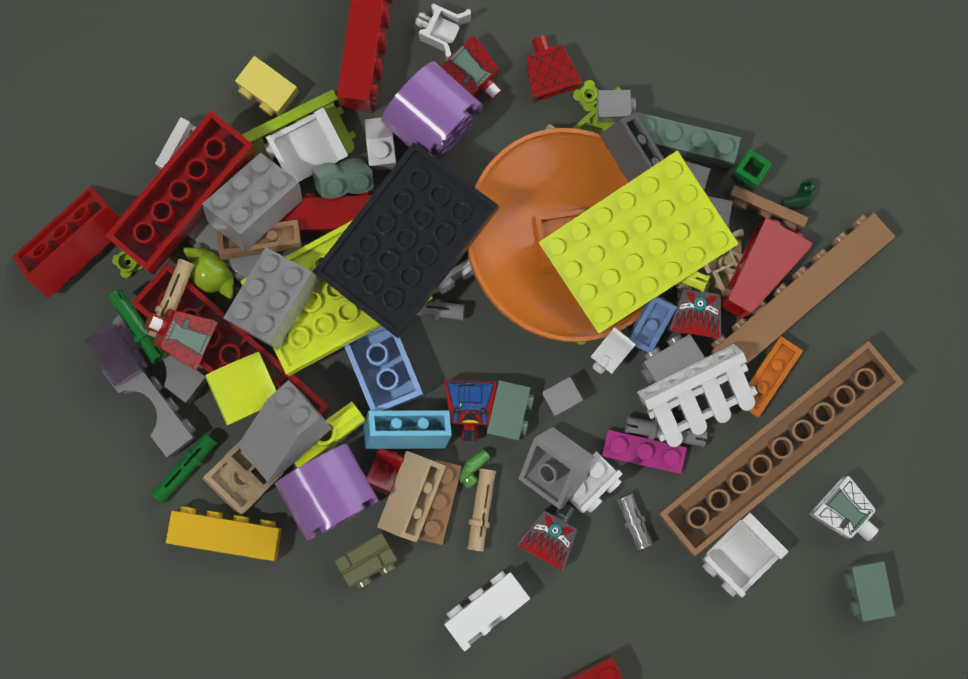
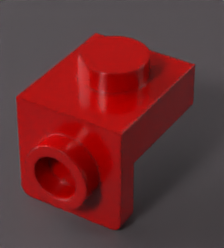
M378 449L366 478L371 488L389 496L404 458L393 450Z

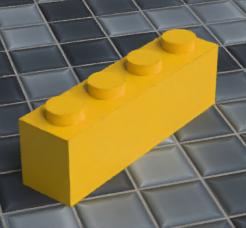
M180 506L179 511H171L166 538L167 544L270 561L277 560L282 528L276 527L275 521L260 519V523L255 524L249 523L250 517L233 515V520L222 518L223 513L207 510L206 515L196 514V508Z

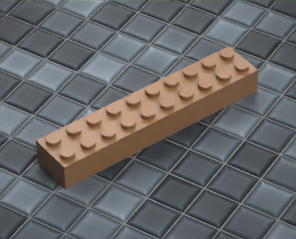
M869 341L861 343L656 514L688 553L695 557L904 382Z

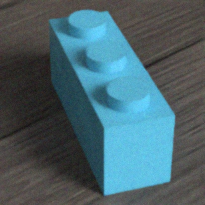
M368 411L365 418L366 422L363 424L365 449L445 448L451 437L449 411Z

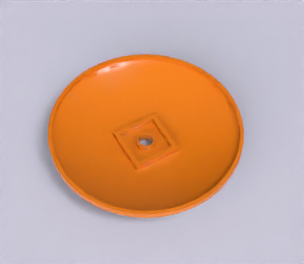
M554 128L526 135L514 141L496 155L483 170L474 186L500 207L467 249L474 276L482 291L500 313L520 328L550 340L586 342L607 337L614 327L621 331L635 322L645 306L644 304L606 330L598 333L538 243L629 183L599 134L582 129Z

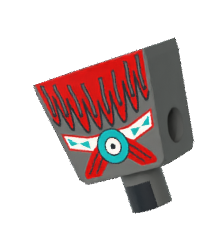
M709 281L705 286L704 292L693 287L692 290L679 288L674 301L677 309L665 330L721 339L720 294L708 293Z
M565 504L562 509L557 508L554 515L543 510L518 541L517 546L563 571L577 533V529L568 524L575 509Z

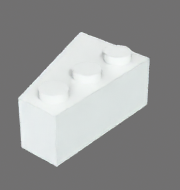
M501 571L490 580L493 585L485 591L480 587L468 597L470 602L463 608L458 604L447 613L449 618L445 621L444 625L464 652L471 647L473 642L482 635L485 636L491 631L490 629L502 620H505L530 600L528 594L511 572L505 575Z

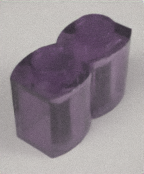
M111 322L84 340V342L111 383L119 387L145 369L142 364L145 358L137 347L132 349L127 340L130 339V336L122 325L117 326Z

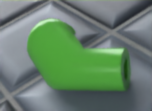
M480 450L467 460L460 473V483L463 482L468 489L478 482V478L474 476L475 471L490 460V456L485 450Z

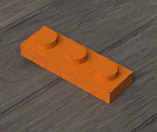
M782 336L778 337L748 382L749 387L754 386L758 394L753 396L755 399L754 407L747 411L756 418H759L803 352V350Z

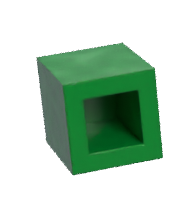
M749 149L731 178L754 191L773 163Z

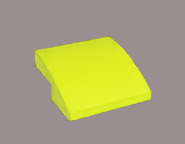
M259 352L205 375L227 426L259 412L267 399L276 392Z

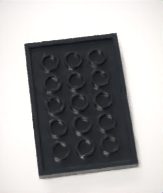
M413 142L313 270V273L396 338H399L500 207Z

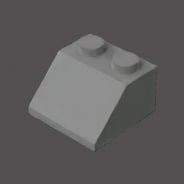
M552 427L534 438L519 480L558 509H562L587 477L595 457Z

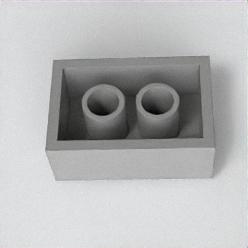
M260 153L202 205L207 222L246 252L303 199L299 182Z
M265 247L225 314L224 319L235 327L279 350L319 279L306 268Z

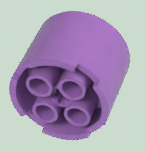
M433 61L421 68L400 89L384 111L381 122L408 147L414 142L435 158L439 153L441 155L447 154L473 125V114H479L483 109V104L440 65Z
M343 444L320 455L275 483L306 542L315 538L316 534L314 532L319 531L320 534H324L364 511V504L367 503L368 507H371L379 502L347 444Z

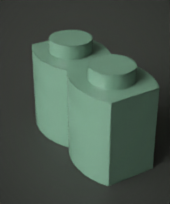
M347 159L339 164L323 163L312 169L314 187L321 197L338 198L347 192L361 194L374 188L372 169L362 159Z

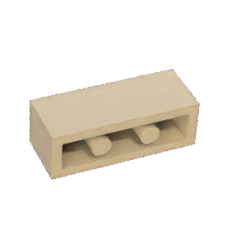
M406 451L377 527L399 537L417 542L446 466Z

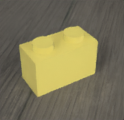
M256 56L250 60L235 80L240 88L238 92L250 101L252 98L256 99L261 103L259 108L270 116L273 114L277 116L284 114L299 95V91L294 84Z

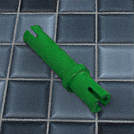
M118 289L117 292H112L107 299L135 337L134 342L136 345L142 347L152 364L157 363V360L159 362L164 359L167 353L153 344L154 338L147 335L150 330L145 328L144 321L130 303L124 291Z
M205 432L191 450L187 449L184 452L185 456L169 472L151 494L159 502L165 503L197 466L200 467L204 463L202 460L219 443L210 434Z

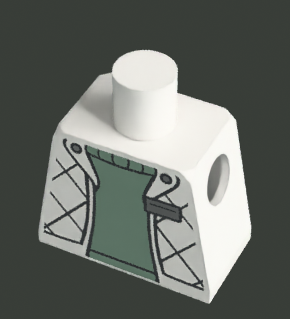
M842 476L809 513L819 522L849 539L858 532L866 541H870L879 530L868 520L875 513V508L849 476Z

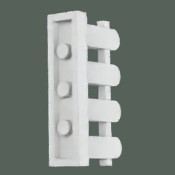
M735 344L637 392L641 402L648 409L649 417L651 419L655 417L661 432L657 433V436L661 442L665 440L671 447H677L683 440L682 431L690 428L694 434L701 435L707 429L706 419L714 416L718 422L725 423L731 417L730 407L738 404L744 411H749L754 407L755 399L753 396L758 394L754 386L749 387L744 372L748 371L745 364L747 360L744 353ZM726 381L729 382L734 394L725 399L720 384ZM704 393L709 404V408L703 411L700 410L695 398ZM680 405L685 420L676 423L671 409Z

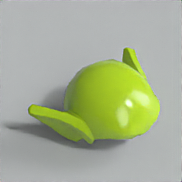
M184 248L183 250L188 260L195 265L189 277L191 283L205 294H213L219 291L227 298L232 299L234 279L226 264L208 249Z

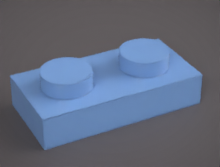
M660 296L655 297L645 304L627 338L634 342L636 347L648 353L651 352L677 306Z

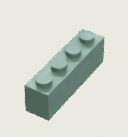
M636 112L660 152L671 155L678 150L683 158L731 169L735 164L741 137Z

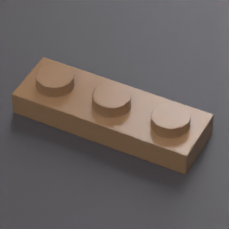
M736 185L733 186L727 197V200L733 201L732 206L743 211L750 209L756 212V216L762 220L766 217L768 219H775L790 231H801L809 218Z
M298 220L278 222L246 252L220 231H217L221 260L262 254L265 247L274 252L302 248Z
M436 460L435 462L445 465L446 468L418 539L443 545L462 466Z

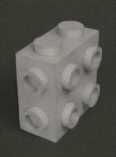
M679 334L668 341V348L663 351L656 348L644 355L647 360L642 363L644 369L641 370V373L648 384L652 382L654 384L705 358L690 334L686 337ZM680 405L676 406L678 411L681 410Z

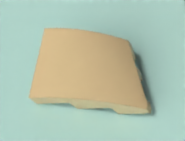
M743 229L732 233L738 241V245L697 270V272L710 276L708 293L720 294L721 297L724 296L743 255L741 238L744 236ZM684 283L675 285L677 290L679 288L692 290L691 286Z
M238 442L202 479L239 516H242L282 474L269 484L239 448Z

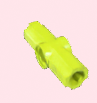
M352 401L326 420L332 427V437L326 442L318 440L294 462L297 468L317 458L326 450L335 448L341 439L366 422Z

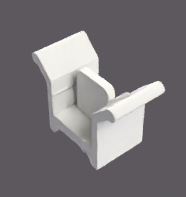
M432 4V18L427 16L426 13L420 12L415 24L420 28H426L419 31L420 41L444 51L447 61L452 55L447 43L452 44L454 42L460 25L471 21V10L467 9L466 12L455 14L436 4Z
M615 327L591 356L596 361L592 366L594 370L600 374L605 370H608L611 374L615 371L636 345L627 338L630 330L624 328L619 331Z

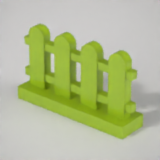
M332 89L242 134L257 150L252 158L262 153L274 162L270 158L262 138L283 130L321 108H324L347 154L352 153L354 150L352 139L356 138L354 131L348 133L340 117L344 111L342 107L336 109L334 105L338 101L334 90Z

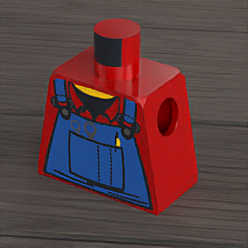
M445 380L451 425H462L461 441H477L478 426H489L497 382Z

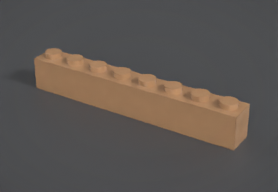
M875 213L869 217L863 214L851 224L855 229L848 235L844 231L831 241L835 246L828 252L824 248L812 258L815 263L808 269L803 265L792 275L795 280L788 286L782 283L772 292L774 298L768 303L763 300L753 311L754 315L748 320L742 318L731 327L734 332L727 338L721 335V339H716L711 344L714 349L709 354L712 355L735 344L744 353L747 360L745 364H748L893 240L895 235Z

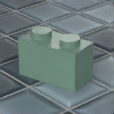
M499 380L488 426V435L519 441L520 436L525 437L528 421L523 420L525 410L531 411L534 395L529 394L530 387Z
M877 560L846 566L847 573H844V579L847 589H851L853 600H850L852 615L862 622L895 616L884 561Z

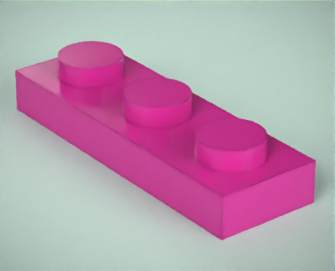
M607 430L602 456L681 474L687 448L682 446L671 447L668 443Z

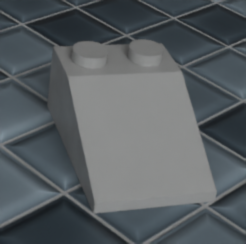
M288 380L267 399L238 446L270 484L330 431L332 427L303 393Z

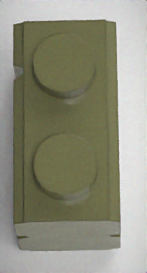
M380 532L335 558L334 561L349 588L356 585L357 589H360L372 582L370 576L380 572L381 575H384L395 569L394 562L398 561V558L384 533Z

